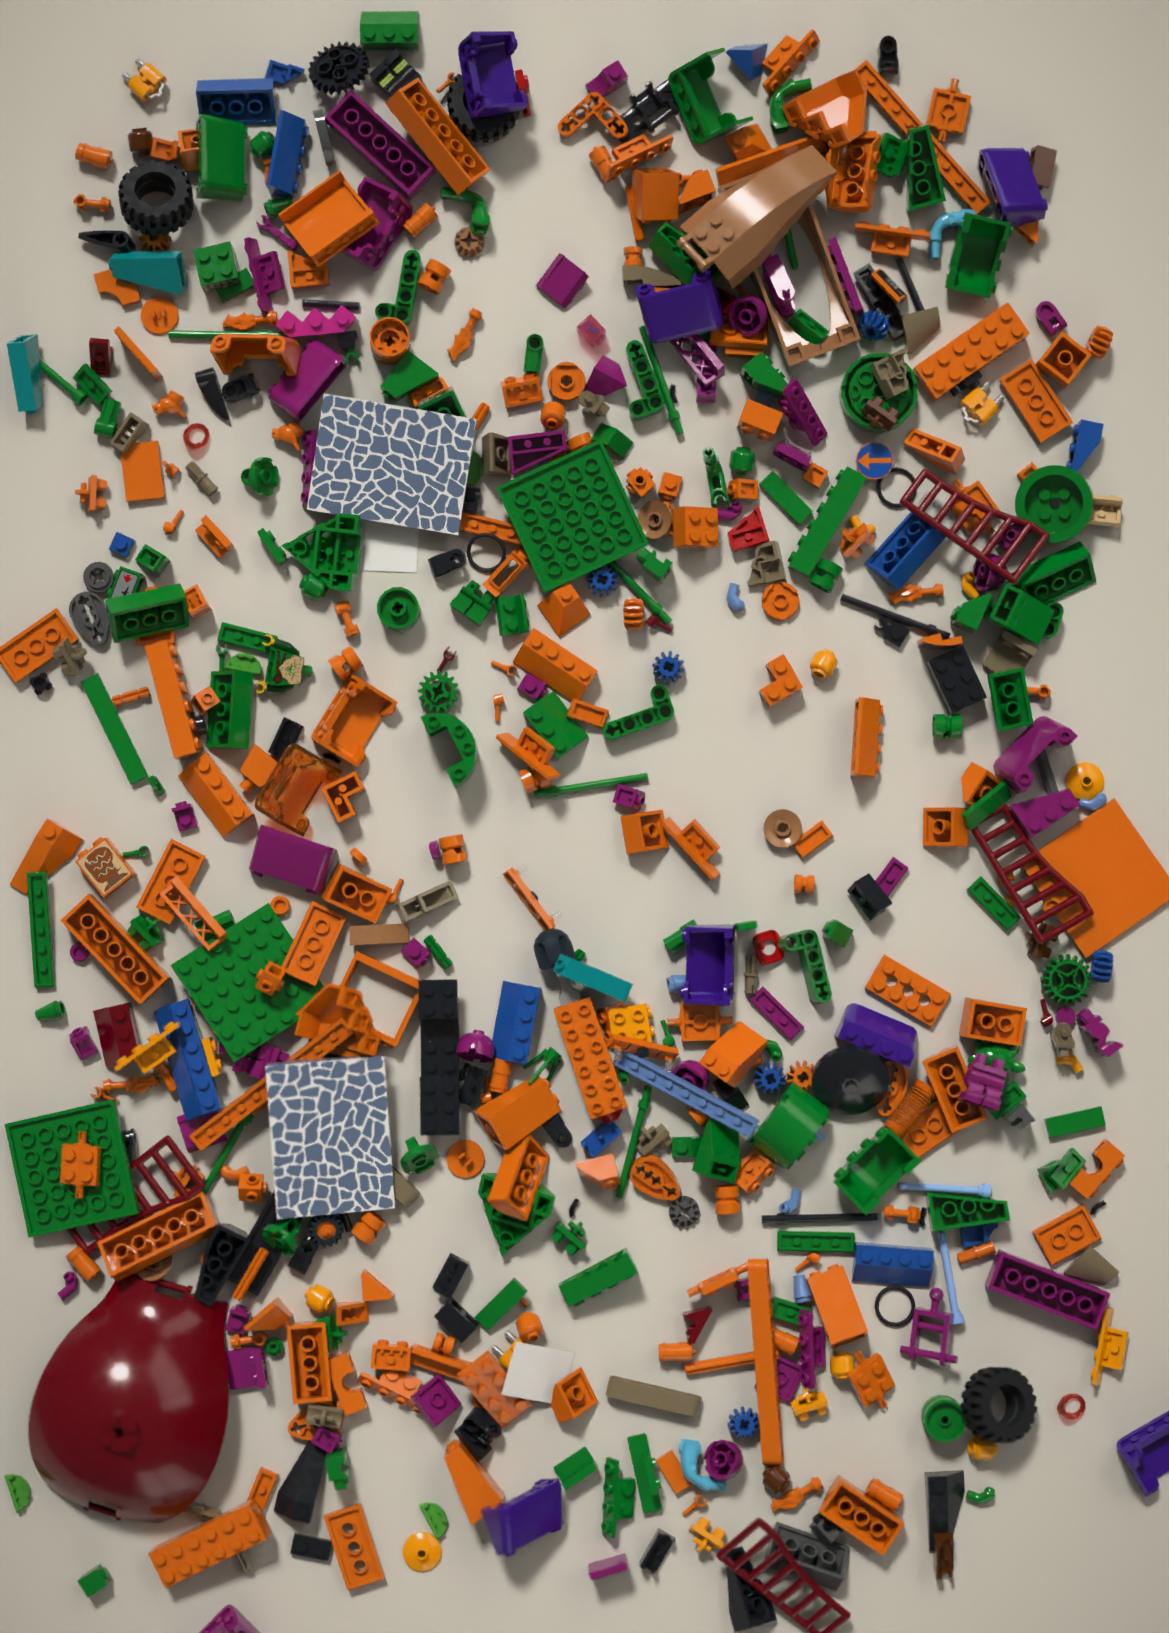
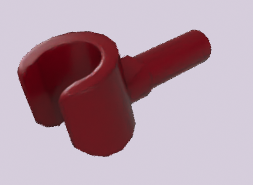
M650 616L646 620V623L651 628L658 625L670 633L673 630L656 616Z
M450 646L447 647L443 653V661L437 671L442 672L448 661L454 659L457 651L450 655L448 653Z
M1041 999L1040 1002L1045 1016L1041 1017L1040 1020L1043 1026L1047 1027L1052 1024L1053 1017L1047 1009L1045 999Z

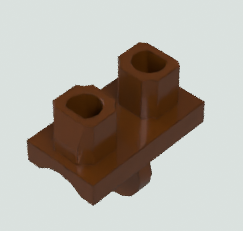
M878 396L872 400L869 399L861 411L866 415V419L871 422L869 428L872 429L875 425L880 429L883 427L889 432L898 420L897 415L899 412L893 407H890L888 411L881 408L884 402Z
M1041 922L1038 928L1042 935L1053 930L1054 926ZM1026 932L1025 936L1030 938L1027 944L1030 946L1027 954L1038 958H1049L1052 949L1046 947L1048 941L1044 944H1039L1032 933ZM1058 936L1054 937L1050 941L1055 942L1058 939Z

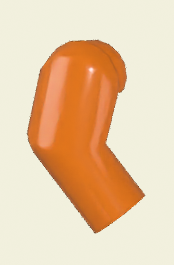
M228 1165L223 1166L220 1170L221 1176L224 1179L234 1182L239 1180L240 1173L250 1174L246 1165L237 1171L232 1170Z

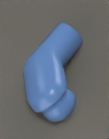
M730 583L726 600L733 610L741 611L744 609L745 604L737 596L739 585Z
M1098 793L1091 800L1080 798V806L1078 807L1096 811L1106 804V795Z
M791 1190L790 1199L779 1206L781 1213L789 1214L799 1207L801 1190Z

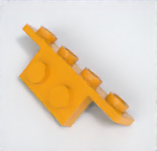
M173 1021L169 1022L163 1027L165 1031L159 1035L157 1032L147 1039L149 1041L144 1046L139 1044L131 1050L133 1054L129 1057L124 1055L118 1059L114 1070L118 1071L134 1060L142 1072L146 1074L177 1051L166 1035L179 1027L181 1023L179 1021L176 1023Z
M1110 1307L1104 1310L1100 1321L1102 1322V1328L1098 1331L1097 1335L1099 1345L1094 1353L1096 1363L1090 1375L1092 1385L1095 1386L1101 1384L1104 1367L1123 1370L1129 1331L1111 1327L1114 1309Z

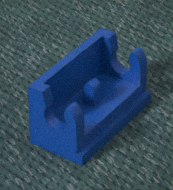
M614 1121L609 1123L602 1122L581 1141V1144L594 1158L622 1133V1130Z

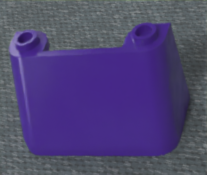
M514 31L471 32L459 44L458 56L468 111L472 118L524 110L527 107V95L522 90L517 91L511 55L518 46Z
M1024 148L981 149L979 151L977 167L980 174L987 178L996 203L995 210L1001 217V221L1011 223L1010 226L1016 227L1045 219L1048 204L1046 199H1043L1030 166L1029 152L1025 151Z
M710 269L704 272H696L692 277V284L655 292L654 286L651 284L635 286L645 329L651 343L658 344L714 331L723 324L721 299Z
M686 925V929H682V941H685L687 945L686 982L684 987L681 986L680 997L684 998V1004L730 1006L733 1001L735 925Z
M1169 1411L1122 1437L1117 1442V1448L1146 1497L1159 1488L1157 1478L1169 1471Z
M559 1478L540 1479L527 1492L507 1502H500L495 1508L488 1506L481 1510L496 1555L512 1556L516 1553L517 1549L549 1532L553 1533L562 1529L564 1516L562 1488Z

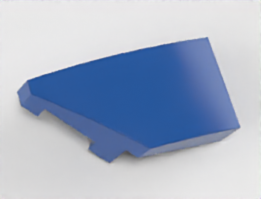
M270 59L265 78H274V83L284 85L303 74L305 69L292 64L288 66Z
M998 1223L959 1228L962 1247L988 1242L989 1236L998 1227Z

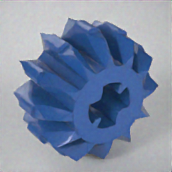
M871 310L863 312L857 322L858 333L863 335V339L868 338L870 342L872 340L876 342L880 339L883 340L890 329L889 318L884 317V313L879 314L877 310L874 312Z
M604 565L601 567V570L596 569V573L593 571L588 573L592 577L586 578V581L593 583L589 584L587 588L592 589L595 587L592 592L593 595L599 590L600 597H603V591H606V594L609 596L611 595L609 588L614 591L616 590L613 584H617L619 580L612 579L617 576V572L610 574L611 566L608 567L607 571ZM600 576L607 578L605 585L597 582Z
M669 651L668 657L662 652L661 656L663 659L655 657V660L660 664H652L653 668H659L653 674H661L657 679L658 681L665 677V684H668L669 678L675 683L674 675L678 678L682 677L677 671L683 672L685 670L683 667H678L684 661H676L679 658V654L672 658V651ZM665 663L673 665L672 672L663 669L666 666Z
M1104 950L1095 951L1090 966V978L1092 981L1099 983H1108L1112 974L1113 954Z
M766 1062L767 1069L759 1065V1069L762 1072H754L755 1075L760 1076V1078H755L754 1082H761L756 1087L758 1090L765 1086L763 1094H766L769 1088L770 1094L774 1095L773 1088L780 1092L781 1089L778 1085L785 1086L786 1083L780 1081V1079L786 1078V1075H779L784 1069L780 1067L776 1070L777 1063H774L772 1068H770V1063ZM769 1073H772V1077H774L775 1080L774 1082L770 1081L771 1083L769 1084L767 1083L768 1080L765 1079V1076H770Z
M741 1406V1412H738L735 1408L733 1411L736 1416L731 1414L728 1416L732 1421L728 1422L727 1425L728 1427H733L730 1433H736L737 1439L740 1438L741 1434L744 1440H747V1434L753 1438L754 1434L752 1431L759 1432V1428L755 1426L759 1425V1420L756 1419L758 1417L757 1412L751 1414L752 1408L750 1407L746 1412L744 1406ZM741 1420H748L746 1427H744L743 1425L742 1427L740 1426Z

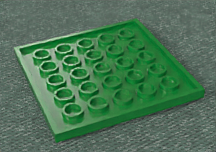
M601 439L496 487L544 593L649 545Z
M269 903L226 929L227 938L210 952L201 945L170 965L234 1063L298 1022L299 1016L295 1014L324 988L319 979L315 987L287 974H284L281 979L285 981L279 991L275 990L272 997L255 988L258 982L255 977L259 970H264L269 961L281 967L293 942L292 937ZM216 936L209 940L207 944L213 943L217 939Z
M116 1099L5 1124L29 1238L140 1213ZM78 1131H87L86 1143L92 1146H101L99 1185L84 1186V1198H75L76 1186L60 1183L62 1144L78 1143Z

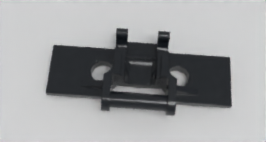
M668 79L655 89L652 82L649 81L645 84L646 89L638 96L633 94L629 97L632 107L620 115L627 124L629 132L624 139H618L621 144L636 138L646 129L652 134L655 132V128L673 114L677 115L679 113ZM669 92L672 95V99L664 98L662 94ZM667 107V110L652 122L648 121V118L661 108ZM633 116H640L642 122L639 125L633 124L631 121ZM614 122L613 125L617 129L616 134H623L624 126L619 127L617 123Z

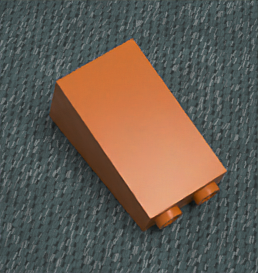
M538 1076L531 1085H528L530 1081L528 1079L474 1110L492 1142L508 1150L561 1111L558 1104L560 1101L550 1091L551 1085L546 1078L542 1079Z
M838 1264L829 1266L827 1268L828 1271L822 1273L820 1270L810 1273V1277L807 1278L832 1349L868 1336L866 1324L844 1266H839Z
M454 1439L446 1446L444 1459L469 1522L473 1526L483 1518L482 1509L488 1506L495 1508L498 1503L503 1501L504 1492L480 1461L477 1462L461 1440L456 1441Z

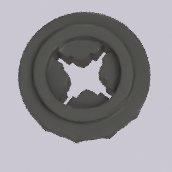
M103 562L90 564L83 574L86 587L97 593L107 591L113 583V570ZM92 573H103L102 577L106 581L104 582L99 580L98 582H95L96 578Z
M679 1196L669 1206V1216L672 1222L678 1226H690L699 1218V1206L689 1196ZM679 1205L683 1208H689L688 1216L690 1218L685 1215L677 1217L681 1212Z

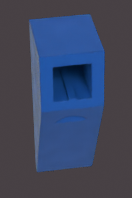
M1081 419L1074 425L1072 435L1075 436L1074 443L1070 444L1069 454H1071L1070 462L1067 461L1066 467L1076 471L1081 467L1100 443L1104 424Z

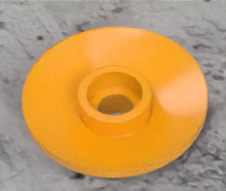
M1088 762L1078 763L1068 771L1066 787L1071 790L1077 799L1091 800L1098 793H1101L1104 787V776L1096 765ZM1085 777L1090 780L1088 785L1083 782Z
M415 1533L404 1544V1560L410 1568L416 1571H428L434 1568L441 1558V1545L436 1537L430 1533ZM420 1550H423L425 1552V1556H419L418 1552Z

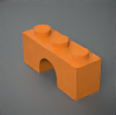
M1103 1139L1092 1152L1099 1161L1097 1171L1088 1174L1083 1169H1080L1069 1183L1071 1187L1086 1199L1092 1198L1099 1190L1097 1187L1101 1183L1107 1182L1111 1177V1171L1114 1168H1119L1124 1162L1123 1158L1125 1155L1106 1139Z
M349 1350L329 1357L330 1376L332 1379L331 1389L333 1394L337 1393L339 1399L337 1401L338 1408H343L344 1416L367 1409L368 1403L362 1387L349 1389L343 1381L345 1375L355 1370Z

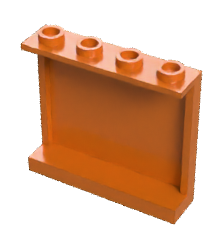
M340 170L278 214L285 227L317 268L380 223L373 210L367 207L346 181Z

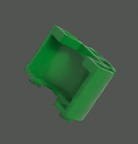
M965 212L962 218L964 220L960 223L953 246L945 288L990 298L991 293L995 294L997 288L994 275L1001 267L1002 260H999L1000 254L1005 252L1007 237H1011L1013 226H1010L1011 223Z
M430 713L421 716L426 730L431 737L447 729L449 730L463 761L446 770L456 788L462 786L473 774L478 759L477 744L471 731L461 720L449 714Z
M792 1082L781 1095L778 1104L760 1126L757 1125L751 1138H747L746 1141L781 1168L789 1170L795 1159L799 1161L805 1153L803 1151L807 1145L811 1146L817 1138L815 1136L816 1132L830 1118L828 1116L830 1109L795 1082Z
M882 1126L875 1133L874 1137L871 1139L867 1137L860 1144L861 1148L857 1152H851L846 1158L848 1162L833 1174L835 1177L833 1182L865 1215L880 1203L879 1198L905 1173L909 1174L922 1162L889 1127L884 1128Z

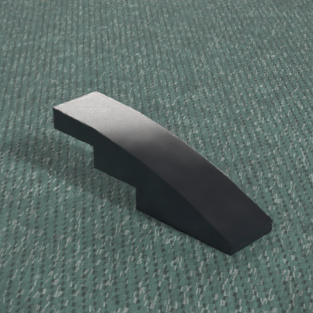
M869 263L855 271L853 275L873 310H877L879 314L884 313V317L889 318L890 329L888 334L893 341H896L904 336L900 320V310L893 300L871 278L874 269Z

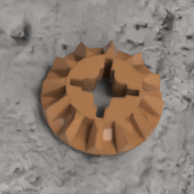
M468 226L461 228L456 233L454 244L456 250L461 255L473 257L483 250L485 239L483 235L474 234L471 227ZM469 234L472 240H475V242L471 243L470 249H468L467 242H464V240L468 239Z

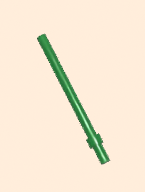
M641 326L639 330L669 412L667 414L669 421L673 423L676 435L684 433L679 420L681 417L678 410L675 409L653 344L649 341L645 326Z
M260 330L259 332L168 331L169 338L213 339L219 334L283 336V332H268V330Z
M615 561L608 564L651 608L650 611L654 615H658L666 625L672 621L662 610L663 607L658 602L656 603Z
M643 773L559 787L553 785L546 789L534 791L535 798L550 796L551 798L557 797L558 794L648 781V774Z
M645 1085L642 1098L638 1102L637 1107L639 1109L620 1177L621 1184L618 1185L615 1196L617 1198L623 1199L645 1113L650 1106L649 1098L652 1086Z

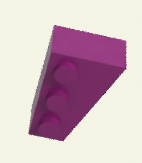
M565 430L508 436L512 475L566 450Z
M1066 788L1011 804L1010 807L1031 837H1034L1080 806V803L1071 790Z

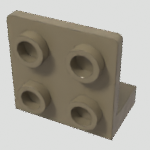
M1004 630L999 635L982 665L993 672L1020 667L1025 669L1029 660L1035 656L1038 650Z

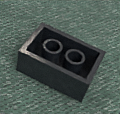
M963 645L925 663L949 715L987 698Z

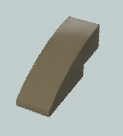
M622 265L623 285L651 284L657 288L669 289L681 287L680 280L660 270L636 265Z
M450 880L397 904L395 908L402 923H405L459 897Z

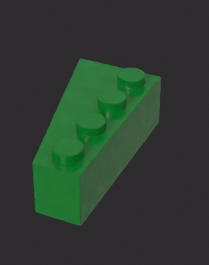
M928 124L907 129L906 210L911 211L946 201Z
M665 222L656 231L648 247L685 285L692 284L693 275L700 271L697 267L698 264L684 249H680L677 245V241L684 235ZM692 241L689 243L703 259L708 258L698 245ZM712 264L708 269L711 270L715 284H717L722 273L715 264Z
M925 1193L931 1232L1010 1221L1007 1201Z
M626 1247L558 1283V1286L569 1307L572 1305L577 1307L585 1302L584 1299L590 1296L591 1298L596 1297L602 1293V1290L613 1288L619 1282L635 1276L638 1273V1269Z

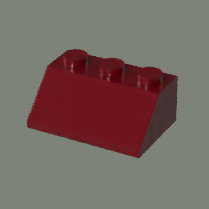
M128 1002L93 1011L106 1067L117 1065L116 1061L124 1055L129 1057L133 1054L131 1050L141 1044L132 1003Z

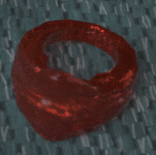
M199 423L191 424L183 433V441L189 450L202 448L209 439L208 429L205 425ZM196 428L202 429L205 433L204 439L197 444L192 443L189 440L190 432Z
M1078 1394L1063 1396L1057 1405L1059 1414L1070 1420L1078 1418L1085 1410V1401ZM1071 1398H1077L1080 1402V1408L1075 1413L1066 1412L1064 1404Z

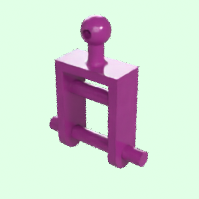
M770 253L762 263L763 278L780 315L789 318L796 311L793 301L795 290L779 255L771 256Z
M933 1288L929 1293V1297L932 1300L931 1309L921 1307L914 1309L910 1346L901 1345L900 1353L909 1355V1360L913 1361L916 1360L917 1356L939 1360L940 1366L946 1367L948 1362L957 1364L958 1356L949 1355L954 1314L938 1310L939 1301L944 1296L940 1288ZM922 1315L945 1319L944 1326L922 1322ZM921 1330L943 1333L940 1353L918 1349Z

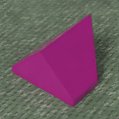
M603 355L593 368L585 389L595 395L605 396L626 387L627 384L620 364Z

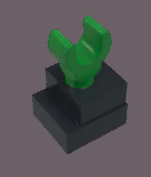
M357 330L337 333L340 348L347 349L346 362L349 364V357L351 355H354L356 361L359 362V357L354 350V347H356L354 339H358Z

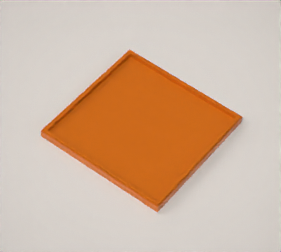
M1115 798L1038 850L1057 872L1085 896L1094 911L1093 916L1066 931L1084 958L1089 957L1169 901L1168 874ZM1036 859L1022 866L1027 876L1043 868ZM1050 874L1033 882L1039 892L1057 883ZM1062 888L1048 897H1056L1060 902H1063L1073 895L1065 888ZM1078 901L1055 916L1063 924L1083 913L1084 910Z

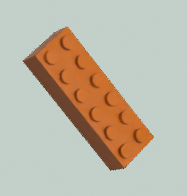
M419 78L400 88L385 102L390 111L400 121L415 143L419 145L457 195L474 185L491 170Z
M1007 302L919 363L912 371L917 381L934 403L977 370L980 371L1026 339L1030 332Z
M167 640L144 646L173 757L177 760H183L202 755L203 744L201 738H198L196 731H198L196 722L191 715L194 712L191 701L187 700L186 694H189L188 687L181 677L184 675L183 668L177 662V657H179L177 647Z
M88 894L60 920L140 1005L144 1004L171 978L93 894Z
M201 1191L189 1201L174 1204L97 1242L110 1277L120 1281L209 1237L219 1221L209 1196Z
M253 1498L155 1546L148 1555L164 1587L167 1588L266 1540L272 1534V1531L256 1499Z

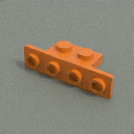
M811 29L800 42L786 35L762 62L763 67L772 72L762 84L768 96L771 97L820 43L815 30Z
M643 134L613 148L611 154L616 161L608 165L606 175L608 177L617 176L630 167H636L640 162L651 160L661 152H667L671 148L674 137L670 134L654 143H650Z
M861 221L860 224L855 223L856 232L874 234L871 253L909 258L912 239L931 242V233L924 229L912 231L903 226H899L897 229L890 228L887 224L874 226L865 221Z
M525 727L519 740L510 733L497 734L496 739L501 742L502 746L510 749L516 757L522 759L530 768L539 772L542 778L546 780L560 778L561 774L548 764L555 747L531 728Z
M670 817L661 823L664 831L675 839L678 847L685 850L690 860L702 869V873L707 878L713 881L720 874L708 860L720 846L695 819L683 830Z
M384 1369L379 1380L361 1372L357 1381L363 1387L377 1390L381 1396H389L395 1399V1402L399 1405H407L413 1408L414 1412L422 1414L411 1398L418 1390L422 1380L404 1371Z

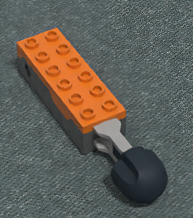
M555 928L546 929L535 939L534 954L539 968L542 970L554 968L560 954L572 959L576 957L571 940L562 930ZM557 974L562 989L559 997L561 1005L554 1007L553 1010L590 1119L596 1118L604 1123L619 1119L621 1112L627 1107V1103L590 995L581 998L579 991L571 987L569 979Z

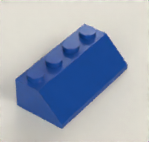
M274 78L197 81L196 97L199 115H212L241 122L244 125L276 124Z
M280 110L266 185L270 195L293 199L294 193L297 194L299 182L296 181L297 175H301L302 172L300 159L301 156L304 157L306 145L303 144L304 138H308L309 126H307L305 119L284 110Z
M910 512L867 560L865 565L886 584L899 591L946 536Z
M503 981L492 1038L495 1046L494 1058L527 1064L540 987Z
M855 1242L852 1281L929 1287L933 1272L934 1250L925 1247Z

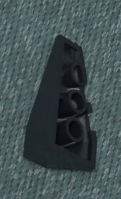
M217 1223L207 1241L194 1295L195 1299L212 1306L251 1241L246 1231L231 1224Z
M311 1440L306 1444L280 1487L274 1507L275 1512L291 1520L308 1524L312 1519L327 1453L311 1443Z
M963 1470L924 1472L929 1551H934V1533L954 1532L965 1491Z
M742 1546L737 1547L726 1556L735 1562L745 1551ZM748 1560L741 1568L749 1574L753 1570V1565ZM727 1567L729 1614L734 1632L777 1620L772 1602ZM756 1578V1580H757L759 1583L762 1584L760 1578H759V1579Z

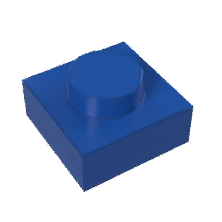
M116 532L109 550L128 557L135 540Z

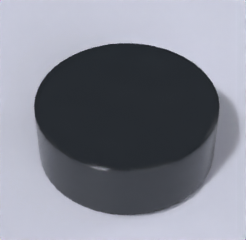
M202 715L195 716L199 735L206 734L207 727L204 717Z

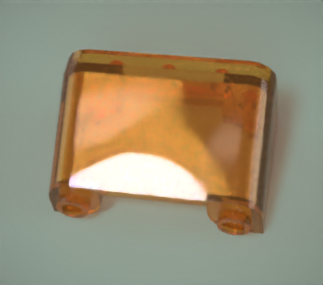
M296 743L290 744L258 794L254 804L255 808L273 821L303 837L310 824L308 817L303 814L323 782L330 784L338 780L342 770Z

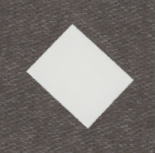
M366 520L364 571L417 573L419 529Z
M516 1342L501 1395L551 1403L554 1384L569 1375L575 1353Z

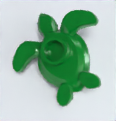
M975 1039V1046L977 1047L975 1055L976 1053L987 1055V1066L991 1067L993 1058L1005 1061L1004 1071L1007 1072L1004 1085L1009 1080V1070L1015 1073H1022L1026 1070L1021 1062L1013 1060V1057L1018 1054L1020 1046L1009 1044L1007 1049L1002 1044L989 1043L984 1045L982 1040ZM975 1055L968 1058V1063L973 1062Z

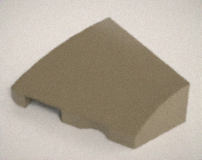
M938 307L900 316L907 354L912 353L914 349L940 328Z
M905 348L869 365L886 400L909 389L906 378L907 366L904 365Z
M774 540L756 546L755 560L752 562V572L747 582L748 587L786 579L779 542Z
M1089 1245L1077 1259L1072 1261L1064 1270V1273L1106 1285L1119 1271Z

